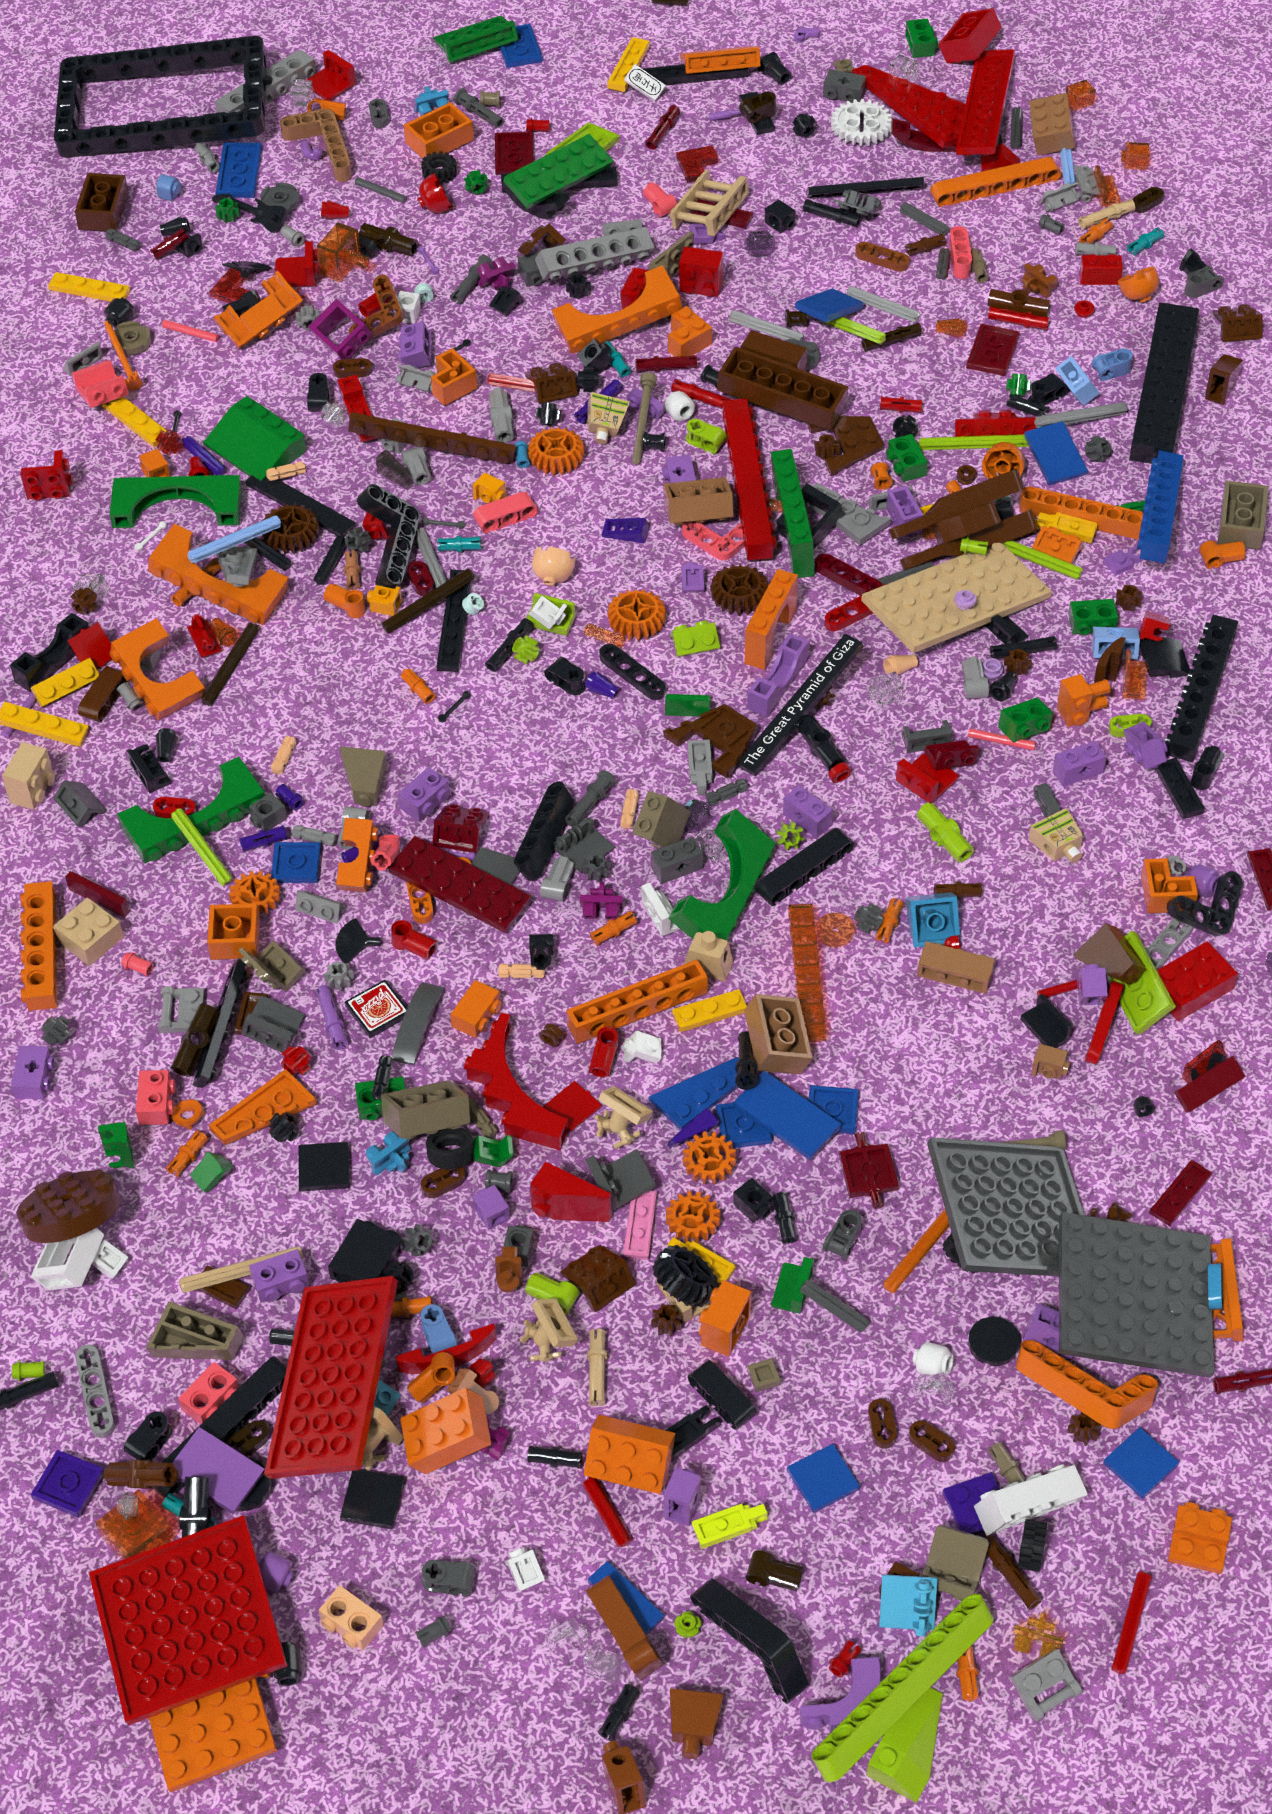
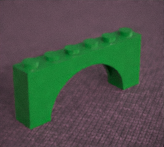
M792 449L771 452L773 489L776 501H780L782 506L792 573L798 575V578L815 576L813 539Z
M240 475L114 478L109 514L112 528H134L136 519L144 510L157 503L174 499L192 500L206 505L215 513L218 526L239 525L242 496Z
M239 756L219 765L223 784L217 797L204 809L187 816L201 836L212 831H218L231 822L241 820L243 816L250 814L249 806L265 796V792ZM138 804L117 814L120 828L144 864L156 861L162 855L171 851H177L183 845L189 843L172 818L150 815L143 811Z
M737 809L722 815L714 830V833L722 841L730 861V880L724 896L718 903H706L689 895L677 901L668 918L691 939H694L697 932L711 931L717 938L728 942V936L736 927V920L739 914L746 908L745 902L747 898L754 892V885L763 874L765 863L772 856L771 851L775 842Z

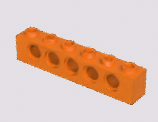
M53 881L24 884V893L20 895L21 906L24 907V912L20 914L21 924L24 926V931L20 933L21 943L24 945V950H21V962L24 964V969H21V981L25 983V988L21 989L22 1003H26L28 1011L57 1008V942L53 926L56 924V892Z
M696 959L567 1009V1027L575 1042L579 1044L597 1037V1032L602 1027L610 1026L617 1029L707 994L708 977Z

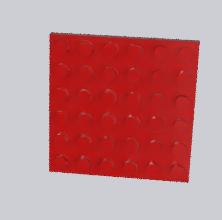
M244 1515L88 1572L124 1720L128 1726L287 1667L252 1537Z

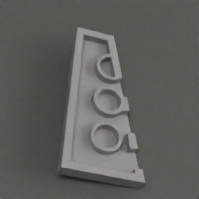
M816 483L812 486L840 502L843 514L834 525L859 545L891 525V518L887 516H878L876 511L870 508L864 509L858 506L857 502L852 499L845 500L840 497L839 493L821 484ZM806 502L822 516L826 513L811 503Z
M234 546L215 554L226 583H232L233 586L237 587L249 585L257 558V548Z

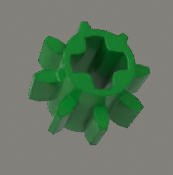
M480 170L470 171L467 177L464 178L466 183L464 186L467 192L471 190L473 194H481L488 187V178L485 173L481 175Z
M222 199L219 205H215L217 219L231 222L234 221L236 216H240L238 203H233L231 199Z
M1012 374V379H1007L1006 390H1010V394L1025 396L1026 391L1030 392L1031 380H1027V375Z

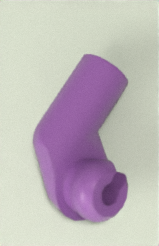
M800 28L794 33V39L797 42H803L809 37L818 38L819 28Z
M308 141L300 143L304 157L316 161L322 158V148L314 147V149H311Z

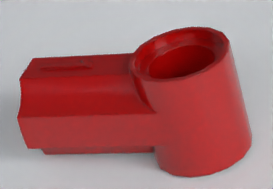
M384 283L381 284L383 291L386 290ZM376 293L358 304V309L365 318L382 310ZM387 297L384 303H390L393 297Z
M405 920L395 921L391 926V944L395 949H406L425 960L432 956L437 947V941L412 929L411 924Z
M605 1026L597 1032V1041L589 1066V1073L594 1076L604 1078L610 1075L615 1053L618 1050V1033L614 1028ZM610 1040L612 1042L604 1043L603 1041Z

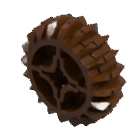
M296 503L293 506L286 504V506L281 507L278 505L277 510L271 509V512L265 516V519L278 516L281 520L279 528L262 534L265 543L275 548L278 552L281 549L284 554L288 550H291L293 554L297 549L302 552L303 547L310 548V543L314 544L316 538H318L319 523L317 522V517L310 508L306 509L304 505L300 507Z
M741 563L739 566L731 564L730 568L724 566L722 571H717L716 576H713L710 586L712 601H715L716 607L721 606L722 612L728 609L730 615L733 611H736L738 616L741 612L748 615L749 610L755 612L768 588V581L764 577L763 572H758L757 567L751 569L749 564L746 567L742 566Z

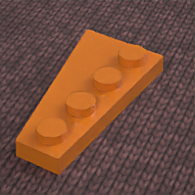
M285 1069L210 1123L209 1130L224 1145H227L269 1126L271 1123L269 1120L276 1113L282 1115V1113L289 1112L294 1115L316 1105L317 1101Z

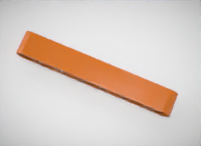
M1045 157L938 181L931 186L930 193L937 205L943 207V205H953L961 203V201L966 202L979 199V197L984 198L997 195V193L1001 194L1014 191L1015 189L1019 190L1032 187L1033 185L1037 186L1057 181L1061 177V171L1052 157Z
M1025 487V489L1021 490L1019 509L1021 512L1032 509L1034 516H1039L1040 512L1049 515L1059 512L1096 522L1098 524L1097 530L1139 540L1143 512L1036 487Z

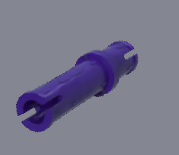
M614 379L599 394L613 397L623 389V386L620 385L617 388L621 382ZM588 400L574 414L575 418L581 415L576 419L579 423H584L587 420Z

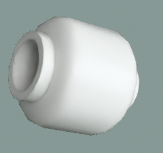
M675 391L667 397L665 409L674 420L682 422L693 415L695 404L686 393Z
M925 1342L913 1354V1363L916 1364V1370L920 1375L941 1379L952 1370L954 1359L946 1346Z

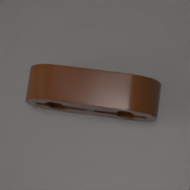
M366 358L341 359L333 364V372L337 378L357 375L358 378L367 377L372 373V364Z
M464 1167L456 1169L440 1168L426 1175L421 1180L422 1194L427 1198L434 1199L461 1186L465 1181ZM454 1172L455 1174H458V1178L450 1176V1173ZM432 1183L433 1185H436V1189L428 1187V1184Z
M875 1399L868 1407L872 1439L877 1447L887 1449L895 1444L897 1436L893 1411L888 1401ZM878 1407L885 1411L883 1420L879 1419V1414L876 1412ZM882 1427H885L886 1434L889 1435L888 1440H883V1437L880 1436Z
M919 1420L911 1424L909 1440L913 1445L939 1462H946L952 1458L955 1445L950 1437L928 1422ZM916 1431H926L925 1436L916 1437ZM938 1446H947V1452L944 1450L941 1453L938 1452Z

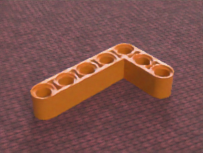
M1025 1340L1021 1343L1016 1362V1368L1019 1372L1099 1424L1110 1429L1120 1428L1149 1410L1153 1405L1158 1387V1382L1155 1378L1140 1374L1113 1390L1044 1345L1033 1340Z

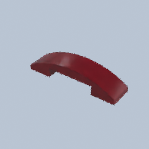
M892 118L891 134L904 144L925 152H956V145L943 149L923 132L910 129V122Z

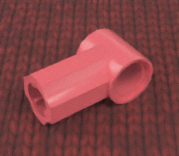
M654 182L647 184L646 188L643 189V195L652 204L655 214H659V218L670 214L671 210L677 205L675 197L672 194L667 195Z
M388 834L379 837V847L371 857V863L377 870L386 871L388 866L400 854L399 836Z

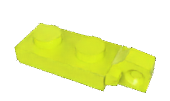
M741 1503L694 1520L692 1528L701 1549L751 1532L757 1528V1523L768 1520V1513L764 1504L750 1508L749 1505L743 1506Z

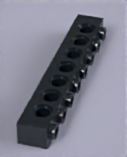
M1213 614L1210 623H1205L1203 635L1206 636L1205 638H1200L1197 648L1200 653H1195L1192 666H1195L1194 670H1189L1186 681L1190 682L1189 686L1184 685L1181 698H1184V701L1178 702L1176 709L1178 718L1173 717L1170 727L1173 733H1168L1165 741L1166 747H1168L1167 756L1189 762L1194 761L1239 621Z

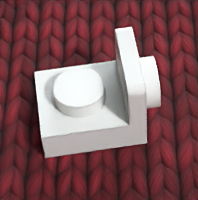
M104 1239L100 1243L92 1265L113 1279L128 1259V1256Z
M524 1547L518 1548L509 1553V1559L504 1560L506 1566H509L518 1591H522L545 1580L533 1549L525 1551Z

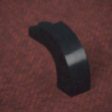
M504 182L501 183L508 196L519 208L541 219H550L556 212L562 210L565 207L564 204L570 199L567 192L558 193L527 209Z

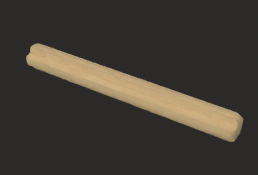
M297 1246L179 1279L181 1291L186 1293L251 1275L249 1268L251 1264L298 1249L302 1260L303 1254L301 1248Z

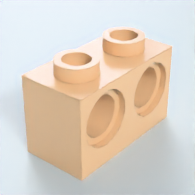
M340 1585L318 1610L321 1619L320 1623L330 1633L338 1632L342 1635V1640L349 1647L355 1648L357 1646L362 1651L384 1626L381 1614ZM336 1610H345V1613L341 1616L333 1615ZM358 1625L367 1626L363 1631L354 1630Z

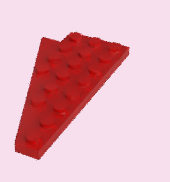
M862 65L852 69L853 74L866 76L865 87L943 149L957 144L966 103L950 98L944 92L932 91L909 82L907 79L899 78L869 65Z

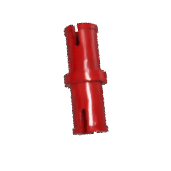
M881 396L880 410H897L898 413L903 411L921 413L922 400L904 399L901 396L900 398Z

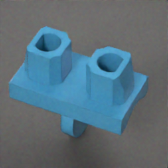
M425 86L424 93L419 94V97L415 98V112H419L422 116L431 112V108H439L447 104L448 91L438 92L437 89L431 91L429 86Z
M391 1131L383 1139L384 1144L387 1146L381 1151L376 1145H372L365 1151L366 1158L371 1164L372 1172L376 1176L385 1169L389 1172H392L394 1169L403 1172L407 1169L405 1161L410 1158L407 1154L411 1151L408 1144L410 1139L400 1138L395 1132Z

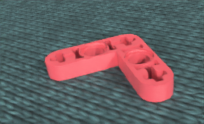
M688 521L682 524L683 537L719 560L730 559L744 547V540L740 542L732 540L734 537L743 539L741 523L724 537H721L699 522ZM709 538L713 541L711 543H704L702 540Z

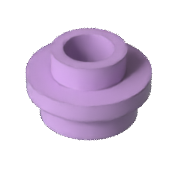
M962 590L955 594L954 601L959 609L969 610L976 604V596L968 590Z
M990 658L982 664L984 677L988 679H997L1003 673V666L997 659Z

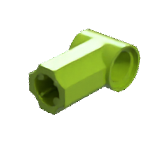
M537 1272L530 1276L525 1288L526 1294L539 1300L557 1299L565 1315L569 1313L580 1295V1291L573 1284L566 1281L558 1283Z

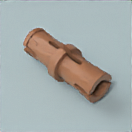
M348 550L345 552L346 565L344 566L346 588L353 590V583H355L356 590L360 588L359 575L361 573V568L358 565V552L351 550L352 557H350V551Z

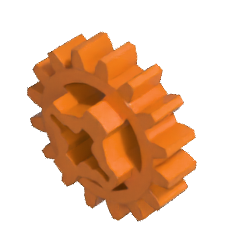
M250 871L249 876L242 873V879H234V885L229 887V898L232 904L257 903L259 916L262 911L265 914H269L268 908L275 909V902L280 901V888L277 885L276 878L271 879V874L269 873L263 876L262 871H259L257 875Z
M704 1131L702 1138L694 1135V1143L687 1141V1149H683V1166L686 1167L687 1175L693 1173L694 1181L702 1178L703 1184H706L707 1180H711L713 1184H716V1178L724 1181L725 1173L732 1174V1167L736 1166V1150L732 1149V1141L726 1142L725 1135L717 1138L715 1131H713L711 1136H708L706 1131ZM722 1150H723V1152H724L725 1155H726V1159H725V1160L723 1159V1156L721 1155V1151H722ZM693 1156H695L696 1160H698L697 1165H695L693 1161Z
M687 1191L686 1197L678 1194V1201L670 1200V1207L666 1208V1225H669L670 1233L676 1231V1239L684 1236L685 1242H689L690 1238H694V1241L698 1243L699 1237L708 1240V1233L713 1235L716 1233V1227L720 1225V1209H717L716 1201L710 1202L709 1195L702 1198L700 1191L696 1193V1196H692V1193Z

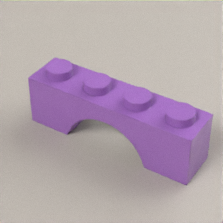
M792 633L788 634L779 647L776 660L768 675L764 679L758 677L749 689L747 709L765 717L770 714L807 661L809 640Z

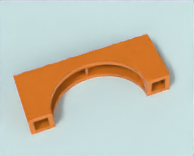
M663 265L644 272L646 286L643 293L634 303L620 311L605 315H591L580 312L570 302L552 309L555 324L570 353L580 352L594 338L602 343L682 309L680 295Z
M174 523L149 557L148 572L171 582L175 586L182 587L194 595L201 596L213 604L222 606L234 614L243 616L253 623L263 625L287 591L289 577L269 568L264 575L249 581V585L242 587L233 586L232 583H226V581L214 578L201 570L195 563H191L187 557L188 551L192 547L193 532Z

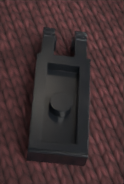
M708 1406L701 1407L693 1414L689 1413L665 1430L676 1433L671 1461L721 1425V1421L716 1417L702 1426L698 1424V1422L709 1415L711 1410Z

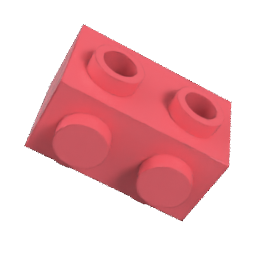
M169 1070L139 1071L136 1115L139 1125L169 1124V1115L174 1113V1102L171 1100V1094H175V1080L171 1079Z

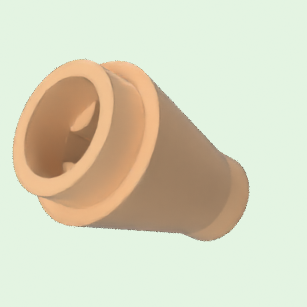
M914 654L889 655L883 662L885 673L888 676L893 675V677L918 665L917 657Z

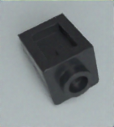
M198 233L193 236L188 234L189 239L175 247L176 250L187 258L199 253L203 246L201 235Z
M501 286L489 306L507 317L516 303L521 305L523 301L516 289L512 287L508 289Z

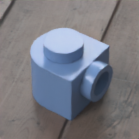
M162 174L157 181L158 197L172 201L181 191L180 181L178 178Z

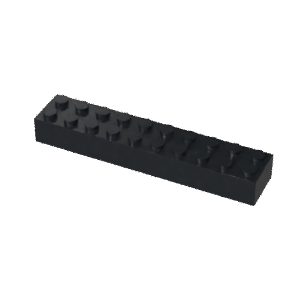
M1159 302L1129 457L1131 461L1152 464V460L1157 458L1159 450L1170 453L1174 451L1199 308Z

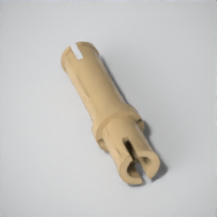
M1132 199L1118 204L1113 203L1106 209L1078 218V224L1084 230L1099 224L1105 218L1109 220L1113 218L1118 219L1123 214L1135 211V203Z
M597 1328V1334H595V1329L589 1331L590 1350L587 1352V1358L589 1360L588 1404L590 1406H597V1401H599V1406L605 1405L606 1331Z

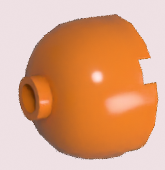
M1154 266L1135 271L1136 273L1128 274L1118 280L1120 290L1126 298L1130 300L1139 299L1140 303L1151 299V294L1157 290L1159 285L1158 273Z
M1009 442L994 444L986 452L982 461V470L988 479L998 476L996 472L1003 474L1017 468L1021 476L1025 468V457L1022 451L1016 445Z

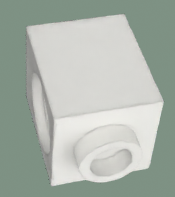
M400 291L398 299L405 315L402 322L414 324L421 308L420 295L418 293Z

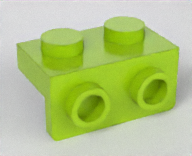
M534 593L533 605L530 611L539 598L543 596L558 608L563 603L566 604L567 607L563 611L566 616L559 625L555 623L550 630L530 616L529 613L526 619L533 623L534 628L567 636L575 619V603Z
M708 620L695 623L696 626L687 628V625L674 627V630L670 633V638H673L676 656L681 657L720 649L715 622L708 623Z

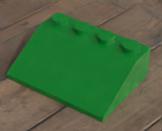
M248 396L232 405L203 441V444L249 477L253 475L260 481L267 477L266 471L268 469H276V467L291 464L306 452L305 434Z

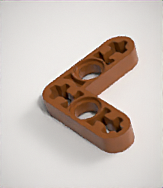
M379 275L373 280V288L382 310L361 320L373 334L369 339L399 325L405 317L393 283L386 275ZM383 283H384V286H385V288H386V290H384V291H383V289L381 288V287H382L381 284H383ZM392 296V301L390 303L385 304V299L387 297ZM393 309H394L395 312H396V313H395V315H396L395 317H393V313H392V311H391V310H393ZM381 321L378 327L372 328L374 322ZM353 324L350 327L349 334L357 327V325Z

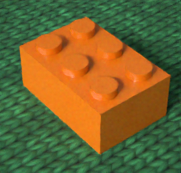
M449 102L404 124L405 143L422 159L424 156L427 157L429 153L433 155L435 151L436 154H439V151H443V154H445V152H450L474 140L473 121L454 104Z
M466 1387L400 1418L408 1466L424 1474L433 1472L491 1445L483 1397Z
M598 1414L591 1427L583 1475L661 1494L668 1479L676 1433Z

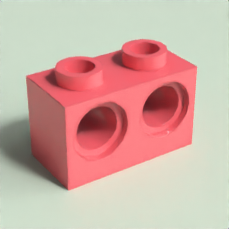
M213 1362L178 1398L181 1410L201 1425L239 1388L237 1378ZM218 1385H225L221 1389H215ZM207 1403V1405L202 1408L197 1407L199 1404Z

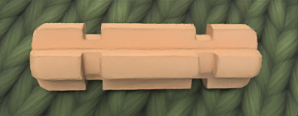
M300 461L294 463V465L287 464L276 467V469L271 468L266 471V476L270 481H274L279 478L295 476L296 473L297 475L306 472V465Z
M288 735L284 737L283 744L280 745L274 758L275 760L271 764L272 773L279 775L283 773L284 765L286 766L292 754L291 749L293 750L296 745L294 737Z
M628 789L626 791L623 815L620 821V826L624 829H631L633 827L636 802L638 801V791L636 789Z
M499 964L498 974L501 978H509V975H512V978H531V975L535 976V978H543L545 970H537L531 964H512V966H509V964Z

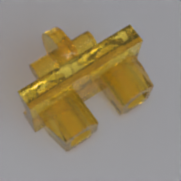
M1041 1612L1040 1619L1029 1617L1027 1625L1037 1627V1631L1015 1625L1013 1635H1015L1014 1651L1028 1654L1031 1641H1038L1042 1643L1040 1658L1053 1649L1062 1648L1064 1638L1042 1632L1043 1629L1054 1632L1056 1624L1045 1621L1047 1613Z

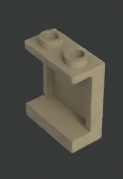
M648 791L632 833L652 842L651 846L657 849L680 841L691 811L668 796Z

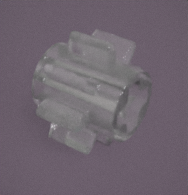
M336 401L332 404L327 402L321 410L324 413L321 418L331 427L335 424L340 426L346 419L344 415L346 409Z

